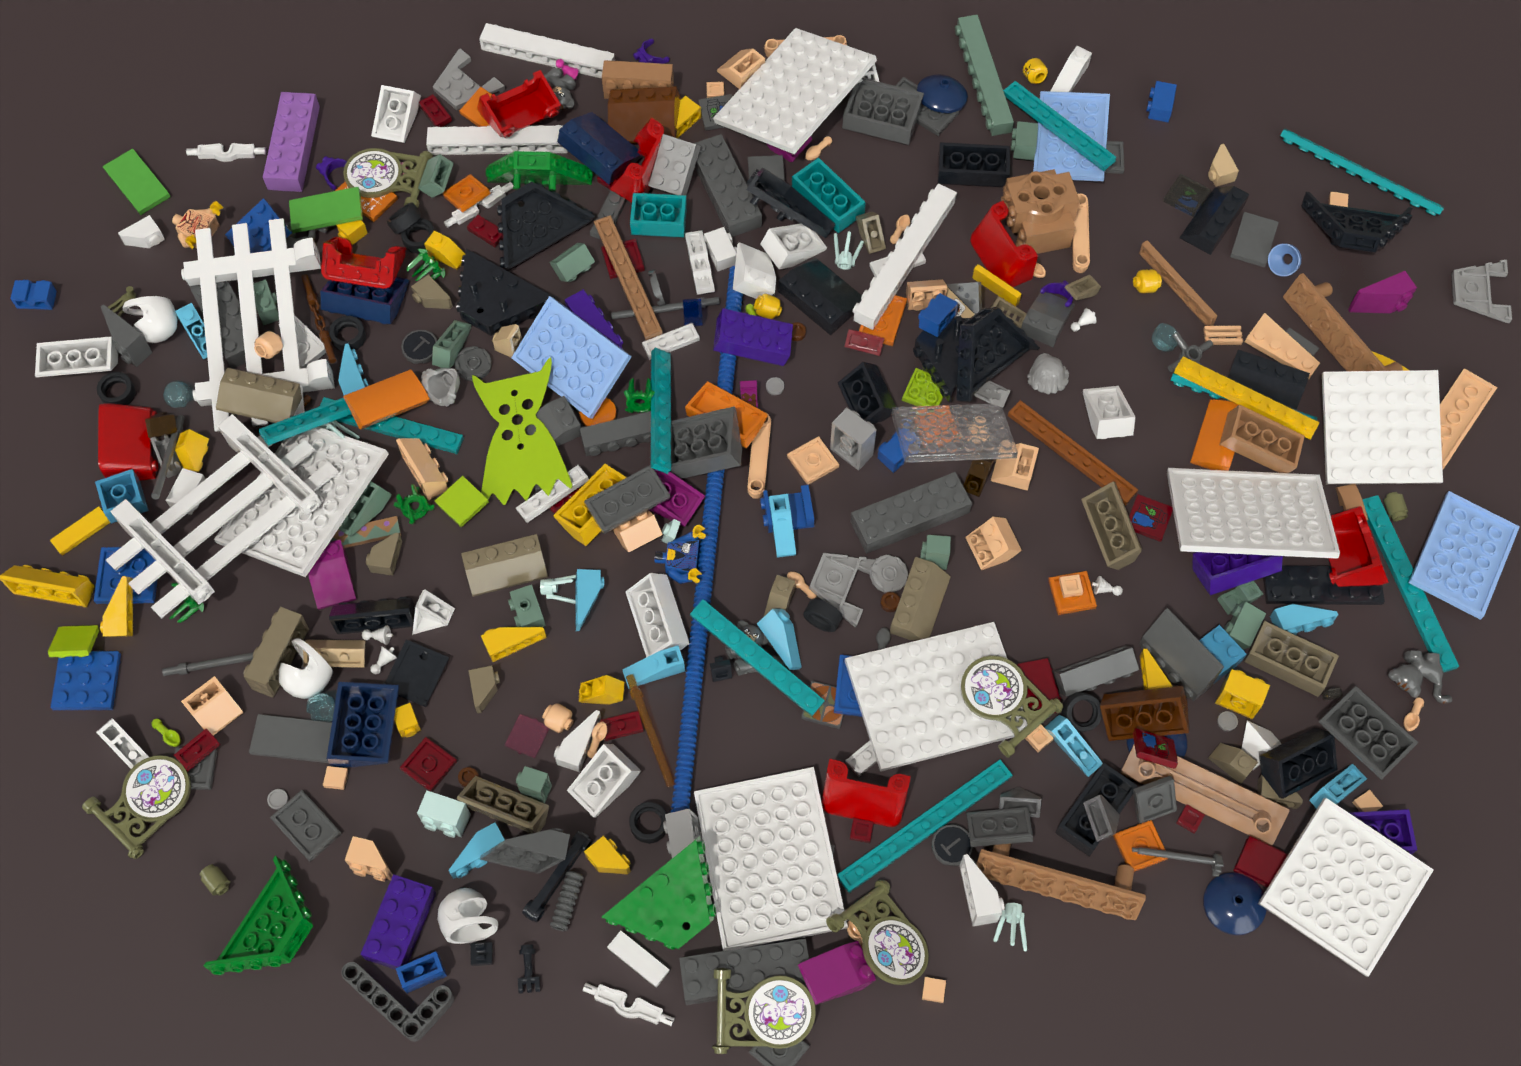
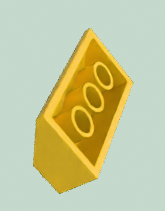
M604 464L553 515L554 518L574 539L587 546L601 529L587 509L584 501L627 477Z
M14 565L0 575V580L13 594L81 607L88 606L95 588L86 576L78 575L76 577L66 572L54 573L46 568L38 570L29 565Z

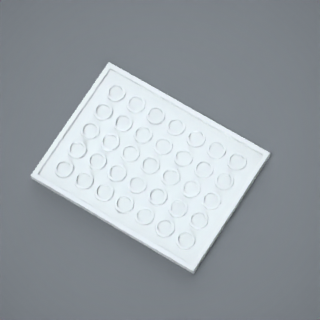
M795 28L768 57L765 63L713 118L714 122L795 154L877 61L876 56Z
M316 427L284 439L274 453L279 459H282L302 441L306 440L315 451L292 469L303 482L327 462L331 463L338 470L334 477L315 491L321 504L307 516L296 507L242 552L303 577L308 575L389 455L385 449L347 436L341 438L335 432L321 427ZM273 484L224 524L214 538L215 542L226 546L286 497V495Z
M1168 468L1167 478L1180 551L1339 558L1340 551L1320 475Z
M994 622L845 658L847 671L880 772L1014 737L1012 731L1005 724L996 720L984 719L974 714L966 706L961 695L962 677L971 663L986 656H1000L1007 659ZM1021 716L1015 717L1016 722L1020 718L1023 720V725L1017 728L1019 732L1027 726L1026 720Z
M814 767L694 791L702 839L706 848L705 855L709 865V877L713 889L723 951L774 944L832 932L826 924V919L833 913H842L844 907ZM846 920L844 921V927L842 929L848 928Z

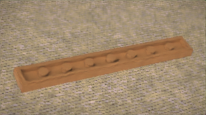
M611 216L594 221L596 230L645 340L663 334Z

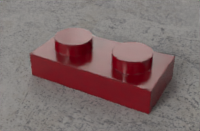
M433 94L419 102L420 108L435 127H442L452 122L451 116Z
M477 215L467 225L469 232L493 247H496L499 244V240H502V233H498V227L480 215Z
M849 329L844 347L880 356L885 338Z
M639 711L599 720L607 725V734L604 741L643 732Z
M206 728L175 753L174 756L189 771L221 744Z

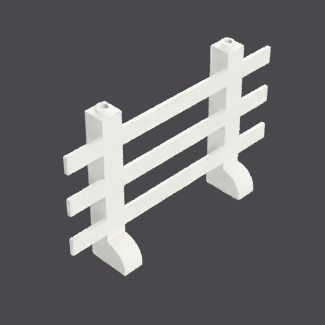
M283 218L269 220L272 251L250 253L248 224L244 223L232 225L235 256L214 258L211 229L205 228L195 230L198 260L183 262L184 269L181 270L183 280H186L189 286L201 285L210 378L208 382L195 383L193 398L200 406L212 405L215 432L220 431L218 425L229 417L228 412L216 410L220 381L225 373L216 282L238 280L247 372L300 384L302 399L294 416L305 412L303 392L335 388L333 370L326 359L313 361L307 365V368L300 369L290 273L321 269L320 252L313 238L300 240L294 244V248L287 249ZM275 275L285 371L263 374L261 357L257 355L254 349V342L259 337L253 278ZM252 418V426L268 425V421Z
M232 414L219 424L218 428L229 446L238 454L151 524L126 499L111 510L112 515L132 539L107 558L106 561L117 571L143 549L156 560L128 583L138 595L166 572L176 580L178 585L151 607L161 619L189 595L198 604H201L215 592L207 581L292 510L298 507L306 516L316 510L321 501L315 491L334 477L338 470L331 463L327 462L303 482L292 469L315 451L306 440L302 441L282 459H279L269 449L271 445H267L261 436L257 438ZM250 462L263 473L175 546H172L161 535ZM273 484L286 495V497L197 570L184 559L186 555Z

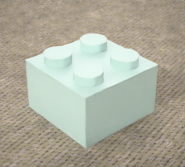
M426 791L417 812L426 829L430 831H436V829L444 831V835L455 838V836L462 837L471 816L465 803L430 791Z

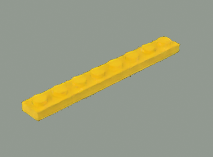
M1184 356L1175 368V374L1296 431L1310 440L1320 423Z

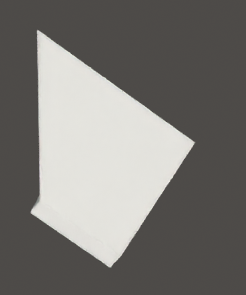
M423 590L415 607L412 635L447 626L455 608L427 590Z
M1247 720L1242 750L1258 762L1253 769L1255 770L1261 765L1260 755L1281 745V742L1271 731Z

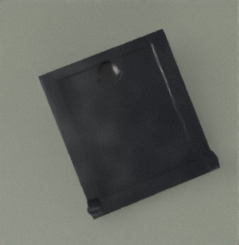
M406 639L386 682L383 684L399 685L398 696L427 707L450 658Z

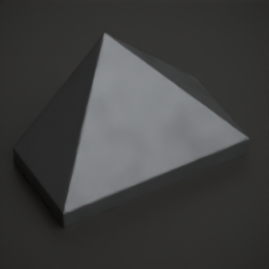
M1017 787L1000 795L999 810L1028 807L1030 817L1040 818L1042 799L1021 787Z
M1098 795L1083 803L1097 842L1116 834L1120 814L1102 795Z

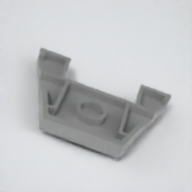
M462 49L456 52L433 85V90L456 110L461 109L480 88L477 83L460 70L471 62V57ZM495 77L482 86L491 94L497 91L500 93L505 91V86Z
M1500 260L1498 263L1490 262L1479 267L1471 266L1453 270L1451 276L1454 305L1505 323H1510L1512 321L1511 306L1492 304L1489 277H1506L1508 274L1507 260Z
M823 553L809 590L821 600L836 607L841 612L842 617L852 626L856 627L863 609L845 602L857 570L870 575V568L875 560L866 559V557L854 558L848 557V555Z

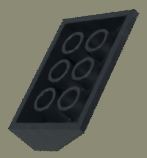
M817 258L791 269L779 280V293L829 335H832L854 315V306L862 300L860 293Z

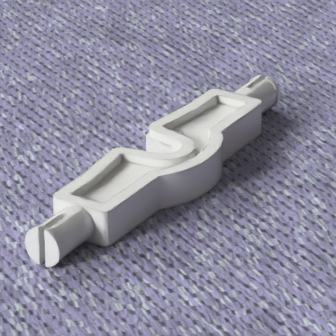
M220 143L198 145V148L186 149L187 156L197 155L199 159H217L223 162L233 161L238 158H255V155L260 154L266 155V147L255 148L254 144L232 143L227 152H224V147Z
M509 182L503 187L497 185L489 190L490 195L466 211L461 212L457 209L452 212L453 217L444 221L445 226L449 228L455 223L460 225L479 215L478 204H482L487 209L491 208L506 196V192L513 189V184Z
M585 983L583 992L594 995L596 1001L613 1007L623 1017H639L656 1025L659 1024V1021L670 1026L673 1025L674 1017L663 1014L662 1008L656 1007L641 998H636L633 1005L627 1008L625 1007L627 994L623 991L611 989L601 984L595 987L588 983Z

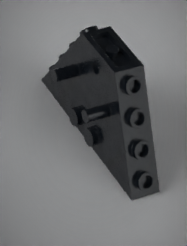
M763 167L760 171L756 169L746 183L748 185L746 190L754 194L750 203L756 206L760 199L767 202L774 211L779 213L776 218L781 222L785 217L791 221L795 219L824 238L828 236L836 225L789 183Z
M530 182L502 198L500 205H497V215L501 216V222H498V233H502V240H499V251L503 252V257H500V267L506 271L511 270L593 222L595 216L592 215L593 213L590 210L578 207L575 202L561 198V195L557 192L546 190L540 183ZM519 201L524 202L523 207L518 206Z
M1310 192L1305 193L1301 205L1330 236L1332 245L1375 253L1381 247L1384 248L1388 240H1392L1397 232L1400 233L1404 225L1410 223L1412 219L1410 214L1413 209L1408 207L1401 215L1330 205L1320 203Z
M466 249V254L462 256L464 271L460 272L462 286L458 288L460 301H457V312H460L463 321L490 336L499 332L501 327L519 325L521 322L535 318L549 296L555 298ZM479 309L484 310L482 313H477Z
M998 307L983 308L960 325L959 346H956L955 349L959 353L956 401L970 402L975 390L1028 350H1038L1040 348L1032 338L1024 333L1023 329L1017 327L1013 323L1014 321L1005 316Z
M956 316L938 337L923 330L915 339V347L913 348L915 357L919 358L923 369L928 371L932 382L938 386L941 395L949 403L952 399V393L957 388L959 353L955 349L956 346H959L960 325L968 320L963 319L961 316Z

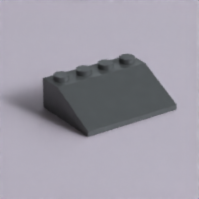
M862 78V81L857 83L852 90L843 115L842 128L909 145L924 93Z
M735 406L671 421L670 472L678 478L682 479L741 466L742 447Z
M1168 608L1164 610L1144 634L1139 643L1142 650L1148 649L1159 667L1168 674L1171 682L1184 687L1186 697L1190 698L1193 702L1212 687L1224 668Z
M1356 686L1319 721L1326 730L1381 780L1419 743Z
M551 828L537 833L506 839L480 856V860L540 874L565 860L570 834L563 833L564 830L559 828Z

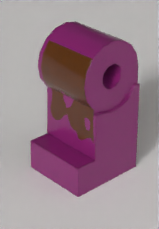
M757 380L740 381L741 400L758 408Z

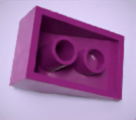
M1403 271L1358 290L1348 310L1349 312L1357 313L1400 312L1408 306L1407 304L1413 297L1417 287L1406 271Z
M654 469L669 492L670 498L649 510L671 521L675 519L681 522V526L685 527L705 495L671 472L666 474Z
M341 539L329 542L308 573L318 610L356 600L344 545Z
M859 941L842 945L798 964L815 1005L863 990L876 981L873 971L864 958Z

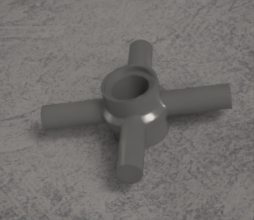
M1179 332L1174 333L1172 337L1182 352L1179 355V360L1169 365L1168 370L1174 372L1183 356L1200 364L1199 361L1202 353L1212 347L1213 342L1208 340L1200 346H1188Z

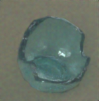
M1161 323L1152 333V342L1161 351H1172L1177 346L1172 335L1178 331L1168 324Z
M173 381L165 387L163 399L170 407H186L187 402L194 399L193 389L183 381Z
M326 693L315 694L308 699L306 711L311 714V719L314 721L331 722L333 720L336 700Z

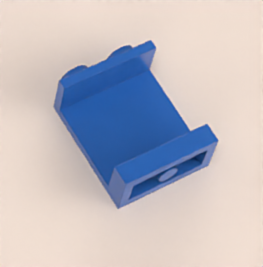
M809 485L801 486L800 493L788 494L793 530L814 527V514ZM764 490L763 498H760L761 509H765L766 514L763 515L764 526H768V532L771 533L773 529L767 490Z

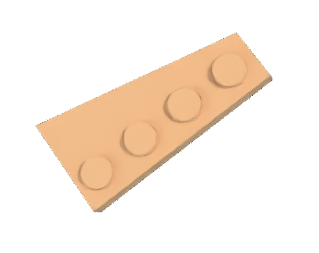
M1266 313L1263 314L1245 340V343L1281 364L1310 373L1308 379H1310L1320 364Z

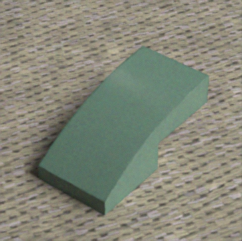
M1251 581L1237 586L1234 590L1221 595L1217 600L1226 613L1230 615L1236 605L1244 602L1250 604L1263 596V593L1257 584Z

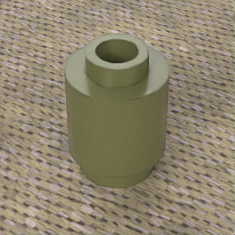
M1398 492L1387 494L1384 503L1389 518H1392L1394 522L1406 519L1408 517V509L1403 494H1398Z
M210 864L200 872L201 881L213 896H221L228 891L230 881L219 867Z

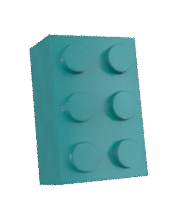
M633 193L630 218L631 235L684 237L687 212L686 195Z

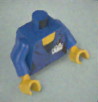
M696 525L692 532L672 542H668L667 552H655V563L665 564L666 574L679 584L692 581L695 583L700 582L696 577L702 575L697 570L700 548L699 540L697 539H704L706 537V534L701 532L705 530L701 525Z

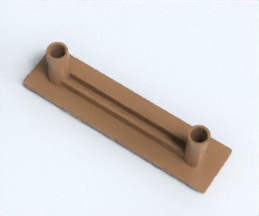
M1302 273L1284 294L1283 298L1347 372L1403 371L1402 366L1398 362L1384 366L1326 300L1325 297L1330 296L1333 291L1332 286L1328 282L1314 286L1306 275Z
M1133 745L1121 770L1122 775L1143 785L1171 776L1174 779L1177 801L1189 805L1199 812L1261 840L1270 846L1274 844L1290 810L1179 756H1177L1178 765L1175 769L1137 758L1135 745Z
M1011 844L994 845L992 852L983 849L980 851L976 863L977 867L987 879L1003 885H1011L1024 891H1032L1042 896L1057 898L1063 902H1071L1085 908L1102 911L1106 914H1114L1127 920L1137 919L1146 899V895L1131 891L1134 869L1129 865L1118 866L1115 884L1112 886L1009 857Z

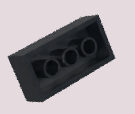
M940 142L937 184L1004 187L1006 185V180L1010 177V146Z
M1103 763L1060 823L1055 833L1090 857L1100 842L1096 841L1083 803L1098 795H1102L1120 814L1133 796V789L1138 788V786Z

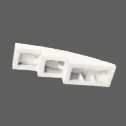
M702 230L685 233L697 295L715 292Z

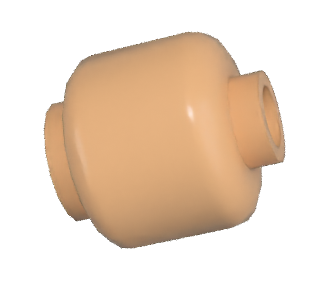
M271 331L265 332L254 342V349L257 355L266 359L274 357L283 348L281 337Z
M559 703L549 705L542 717L545 726L557 733H561L564 730L568 731L574 722L572 720V711Z

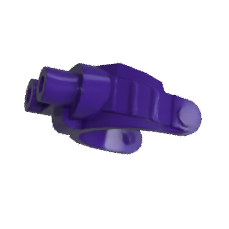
M654 39L644 41L641 48L637 49V52L633 54L635 60L638 59V62L665 64L670 60L668 56L665 58L654 57L645 52L646 48L654 43Z
M325 156L322 160L323 162L316 165V169L324 176L330 188L336 190V186L328 180V176L334 169L345 167L347 161Z
M1067 281L1049 283L1040 290L1041 294L1046 292L1063 295L1068 299L1065 303L1066 307H1069L1073 301L1071 294L1064 288L1068 284Z

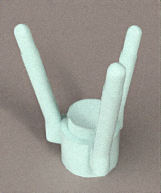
M850 231L847 233L845 250L840 255L837 233H834L835 264L843 270H848L851 266L854 267L855 260L864 241H860L852 257V254L848 252L851 237Z
M336 420L319 426L335 432L341 438L345 436L337 427L356 439L360 438Z
M576 575L555 579H542L540 581L541 595H546L547 599H556L575 604L574 599L554 595V593L558 592V584L571 583Z
M1007 903L1005 910L1002 911L993 940L994 942L998 941L1006 919V922L1011 923L1010 944L1014 946L1016 924L1020 923L1023 950L1027 951L1022 905Z

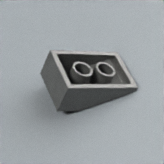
M1040 292L1030 307L1021 329L1024 330L1028 337L1054 347L1075 304L1072 303L1069 307H1066L1065 303L1067 300L1045 292L1041 294Z
M103 304L101 309L112 339L117 345L115 347L116 350L122 354L121 358L127 364L132 363L135 367H138L153 352L138 330Z
M565 396L547 403L536 413V417L548 429L557 447L581 436L580 423ZM532 424L525 428L527 435H533L536 431V427Z

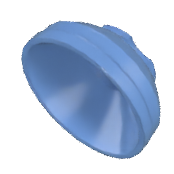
M1279 244L1270 251L1268 265L1276 275L1289 276L1299 269L1301 254L1291 244ZM1285 254L1292 256L1293 260L1290 264L1284 262Z

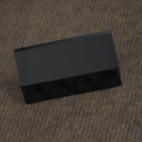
M1235 186L1214 188L1181 234L1180 239L1211 255L1244 208L1249 194Z
M1238 349L1227 378L1291 409L1297 410L1310 373Z
M399 597L394 600L379 599L374 602L364 600L354 604L343 602L339 605H333L329 621L337 635L358 633L367 629L376 631L386 625L390 629L413 627L415 604L412 598Z
M1313 728L1260 755L1261 773L1279 798L1284 799L1338 770L1335 737L1329 731Z

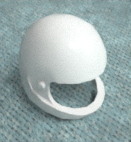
M139 297L126 301L122 307L123 311L127 314L143 316L133 327L143 335L146 342L159 343L165 341L177 329L178 319L174 305L166 297ZM139 306L141 309H130L129 307Z
M296 638L292 640V644L302 659L303 650L309 655L308 665L303 667L302 664L299 670L291 665L281 663L279 683L286 692L294 697L301 699L314 698L329 683L333 670L324 658L310 645Z
M460 888L449 893L442 900L438 908L437 920L447 942L454 944L472 943L483 940L497 931L499 924L495 918L480 916L487 906V901L481 893L472 888ZM487 923L492 924V926L488 929H482L479 924Z

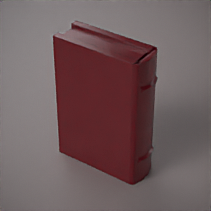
M1048 658L1016 664L1024 676L1048 700L1056 698L1061 702L1052 672L1053 669ZM1027 687L1026 699L1029 697H1034L1038 700L1037 709L1032 710V706L1034 705V703L1032 702L1028 703V708L1032 711H1037L1041 709V701Z
M1249 835L1233 871L1248 876L1256 883L1268 888L1288 854Z

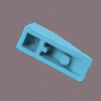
M577 569L575 576L576 631H580L599 596L600 589L604 588V577H601V570Z
M772 609L757 625L789 670H798L802 666L793 623L785 610Z
M1058 715L1044 727L1054 738L1053 740L1087 777L1103 764L1067 718Z
M1351 764L1322 787L1309 801L1316 809L1323 798H1327L1337 805L1367 778L1354 764Z

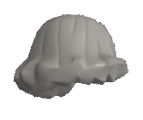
M1043 353L1036 358L1030 369V373L1027 375L1028 383L1034 390H1038L1041 393L1056 394L1057 391L1064 390L1068 384L1069 372L1063 366L1060 359Z
M430 368L422 372L421 384L428 394L430 401H433L435 405L446 407L455 402L456 393L460 386L457 370L452 368L433 370Z

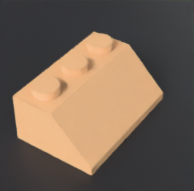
M399 438L396 440L402 458L428 501L444 493L448 489L446 483L449 481L444 472H439L438 468L440 466L436 458L432 459L430 457L431 451L426 443L422 444L419 438Z

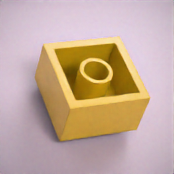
M1232 669L1221 686L1215 704L1253 719L1262 707L1270 685L1259 678H1252L1240 670Z

